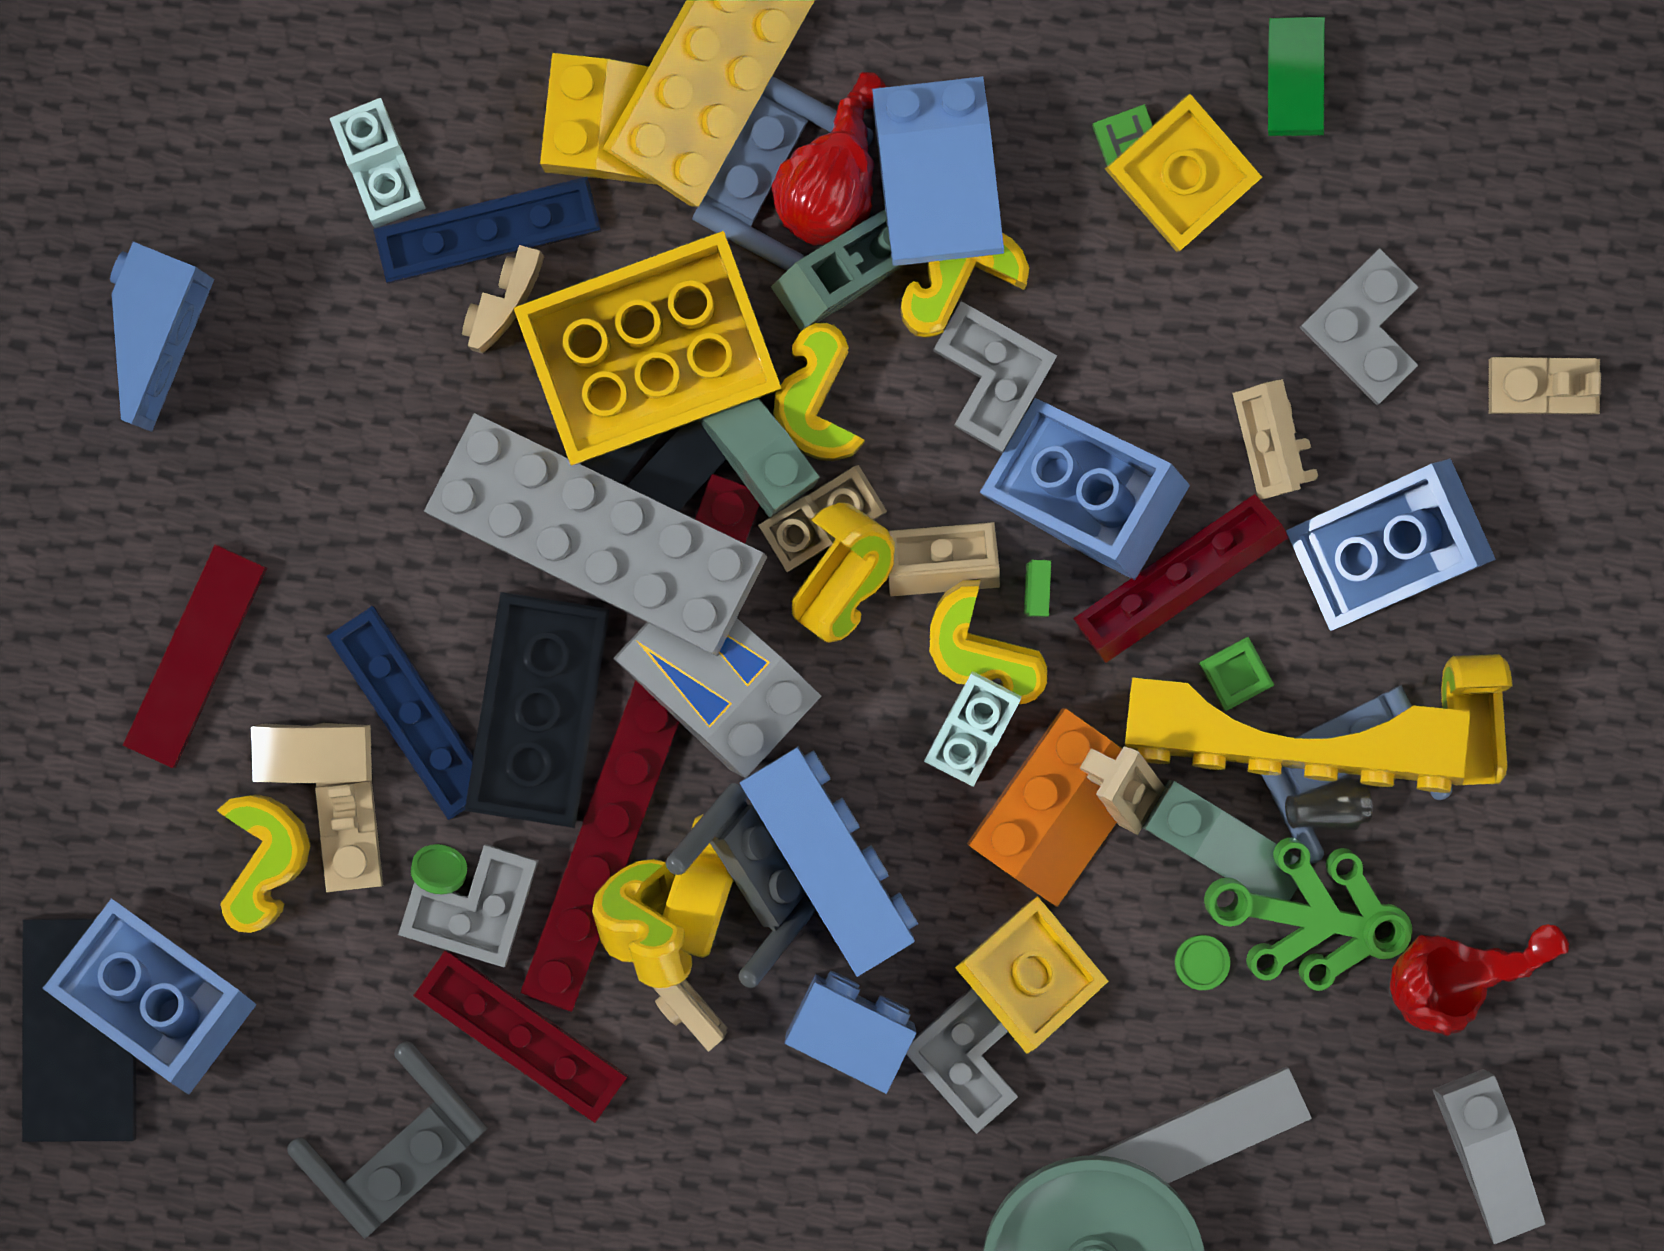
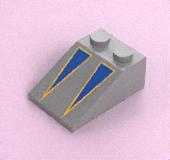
M737 618L718 656L647 622L613 658L730 771L744 778L758 766L821 697L781 656Z

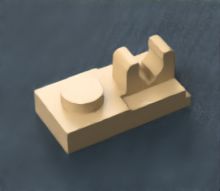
M1492 357L1489 359V414H1600V359Z
M1283 379L1266 382L1232 393L1258 498L1262 500L1301 489L1300 484L1316 480L1318 477L1317 469L1304 471L1302 468L1299 452L1311 448L1310 441L1306 438L1295 440L1294 434L1296 431L1292 419V408L1287 398Z
M1124 746L1116 760L1094 749H1090L1080 769L1088 773L1087 778L1100 786L1096 795L1106 806L1107 811L1118 825L1138 835L1162 795L1165 786L1140 752Z
M372 780L367 782L316 783L315 791L326 892L383 886Z

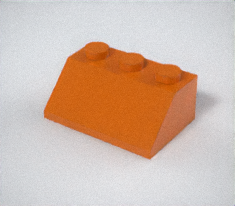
M1066 708L1060 710L967 842L971 848L1056 907H1058L1117 823L1096 795L1100 786L1087 778L1088 773L1082 771L1080 766L1090 749H1094L1114 760L1117 759L1122 750L1113 741Z

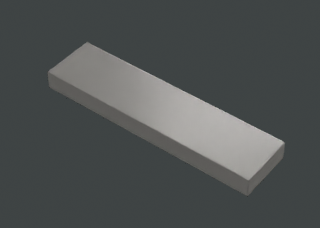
M1284 1067L1091 1155L1115 1157L1130 1161L1155 1173L1167 1183H1171L1312 1118L1290 1069Z

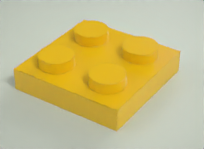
M1191 94L1186 95L1105 168L1108 174L1176 252L1181 251L1262 178Z
M1038 896L1029 901L955 967L1026 1054L1036 1049L1109 982Z

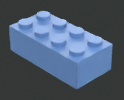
M798 746L743 779L740 785L855 975L858 977L914 943L915 939L910 929L918 925L901 893L899 892L890 898L881 883L889 875L872 845L861 850L853 837L852 832L860 827L844 799L840 798L833 803L824 789L823 784L831 780L815 751L813 750L804 755Z

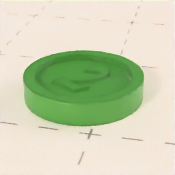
M440 844L421 848L414 855L411 865V876L414 882L421 889L433 894H449L458 890L463 885L467 874V863L462 854L452 847Z
M1196 935L1185 940L1178 948L1175 955V969L1181 981L1190 988L1210 990L1219 986L1227 977L1230 969V956L1226 947L1216 938L1208 935Z

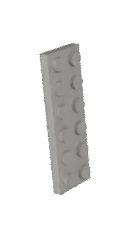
M475 413L424 510L430 516L715 656H718L767 559L763 552L581 464L571 466L568 458Z

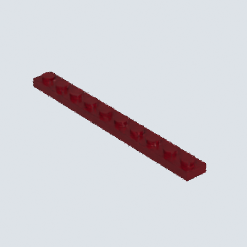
M712 474L695 520L746 544L760 504L747 486ZM636 680L520 992L570 1012L574 1010L600 939L592 913L595 894L611 876L627 866L680 723Z

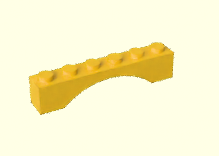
M1132 678L1125 745L1127 748L1140 752L1147 763L1169 764L1170 756L1193 758L1192 766L1204 769L1223 770L1225 769L1226 761L1248 763V772L1262 775H1281L1282 767L1304 769V777L1313 780L1337 781L1338 773L1361 775L1360 783L1370 786L1393 787L1395 779L1417 781V789L1422 791L1449 793L1451 792V784H1463L1470 711L1413 705L1390 721L1360 733L1329 739L1291 738L1262 732L1232 719L1208 703L1188 683Z

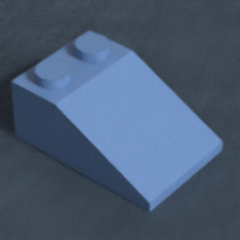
M983 76L872 89L875 131L893 266L1004 254L991 129Z
M133 242L128 253L122 251L119 254L110 277V282L115 284L112 292L120 413L121 420L152 432L214 279L195 266Z
M1034 398L980 493L1086 556L1136 580L1190 485L1171 463Z
M1451 458L1425 466L1286 530L1330 631L1496 560Z
M112 898L43 987L54 998L188 1095L257 1005L237 988Z

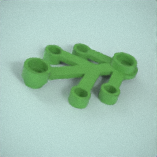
M1295 838L1281 840L1274 848L1273 858L1282 871L1291 875L1308 904L1250 893L1241 882L1233 878H1221L1214 881L1205 893L1204 904L1207 912L1216 922L1223 926H1237L1248 917H1254L1300 927L1272 946L1261 943L1249 950L1246 958L1247 966L1258 979L1264 981L1276 978L1281 973L1283 966L1333 934L1353 938L1328 956L1310 954L1299 965L1300 978L1312 990L1322 991L1329 988L1336 976L1369 955L1378 959H1390L1398 956L1408 947L1412 938V924L1407 914L1395 905L1381 904L1362 874V861L1351 850L1345 848L1336 849L1330 853L1326 860V871L1338 884L1346 886L1360 914L1338 910L1310 864L1311 856L1308 848ZM1298 848L1300 850L1298 861L1291 865L1284 864L1285 853L1289 849ZM1343 859H1352L1351 870L1345 875H1337L1336 867L1338 863ZM1224 891H1233V902L1229 906L1219 907L1217 905L1218 896ZM1382 922H1390L1392 926L1390 935L1384 939L1376 938V927ZM1272 954V965L1265 970L1257 969L1258 959L1262 955ZM1318 964L1325 965V976L1319 981L1310 980L1309 972L1311 968Z

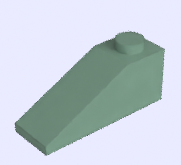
M882 210L800 259L771 286L800 331L835 313L904 266H893L886 210Z
M758 398L699 419L701 425L769 518L813 488L820 478L786 430Z
M1173 780L1167 781L1165 789L1143 825V829L1222 877L1238 880L1250 893L1290 901L1298 886L1291 875L1282 871L1275 863L1273 851L1277 845L1276 843ZM1287 851L1284 855V864H1294L1299 858Z

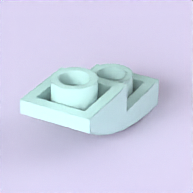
M381 98L330 118L347 166L353 174L370 222L374 228H379L426 209Z
M972 671L924 762L974 787L1022 696Z

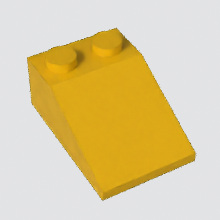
M552 53L540 160L545 173L656 184L603 149L646 73L648 66L605 58Z

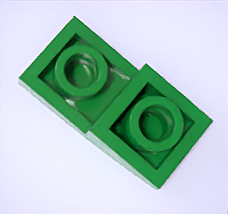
M1325 17L1269 18L1268 136L1324 135Z

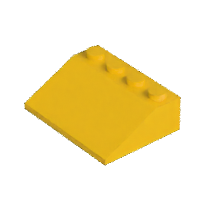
M724 231L513 308L571 466L782 389Z

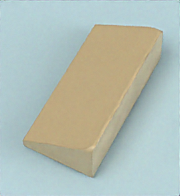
M994 522L888 531L895 541L894 565L888 576L890 596L946 592L963 580H980L979 589L1000 587V568Z

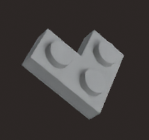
M1379 248L1299 328L1378 405L1418 366L1380 325L1419 287Z
M962 301L933 350L981 378L954 427L1002 453L1057 357L1054 353Z
M485 844L468 896L456 892L433 894L421 889L414 882L398 935L497 966L506 967L539 860Z
M971 987L913 1039L906 1055L977 1134L1017 1099L1018 1096L982 1056L1008 1031Z

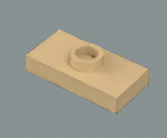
M686 979L668 988H654L660 995L655 1002L661 1012L676 1026L683 1022L708 1052L724 1039L727 1033L726 1025Z

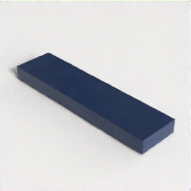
M588 177L373 229L387 284L517 253L519 245L533 249L601 232Z
M371 606L329 634L327 638L446 818L451 820L465 810L473 754L375 606Z

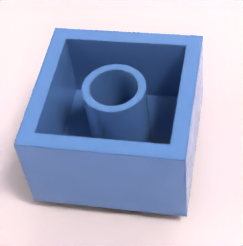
M830 971L826 979L815 974L786 1032L785 1044L887 1094L917 1033L915 1024L909 1021L911 1016L908 1013L909 1009L881 995L876 1004L859 996L860 985L836 972Z

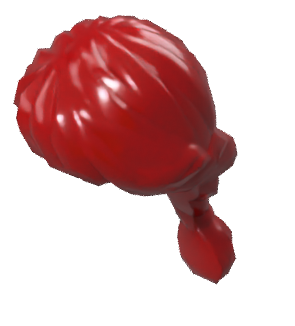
M860 73L852 91L839 102L833 121L834 128L831 133L819 136L811 143L795 150L791 158L780 164L775 180L771 185L775 208L783 223V227L788 228L791 234L809 244L825 245L866 221L870 215L873 196L872 175L874 162L868 154V129L863 122L866 109H874L872 89L886 87L884 81L876 73Z
M1549 924L1540 926L1532 933L1528 947L1524 952L1512 951L1508 953L1500 948L1481 950L1468 947L1458 940H1450L1439 935H1419L1406 951L1399 956L1392 968L1390 981L1391 995L1394 1004L1401 1011L1405 1021L1414 1027L1424 1031L1441 1033L1445 1036H1449L1452 1033H1461L1469 1022L1475 1020L1479 1008L1486 999L1488 988L1501 981L1511 982L1516 981L1518 978L1530 977L1533 971L1540 968L1544 963L1554 960L1561 954H1567L1569 942L1559 927Z

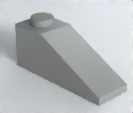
M1482 1069L1432 1089L1493 1244L1545 1225L1546 1223L1519 1137L1495 1075Z

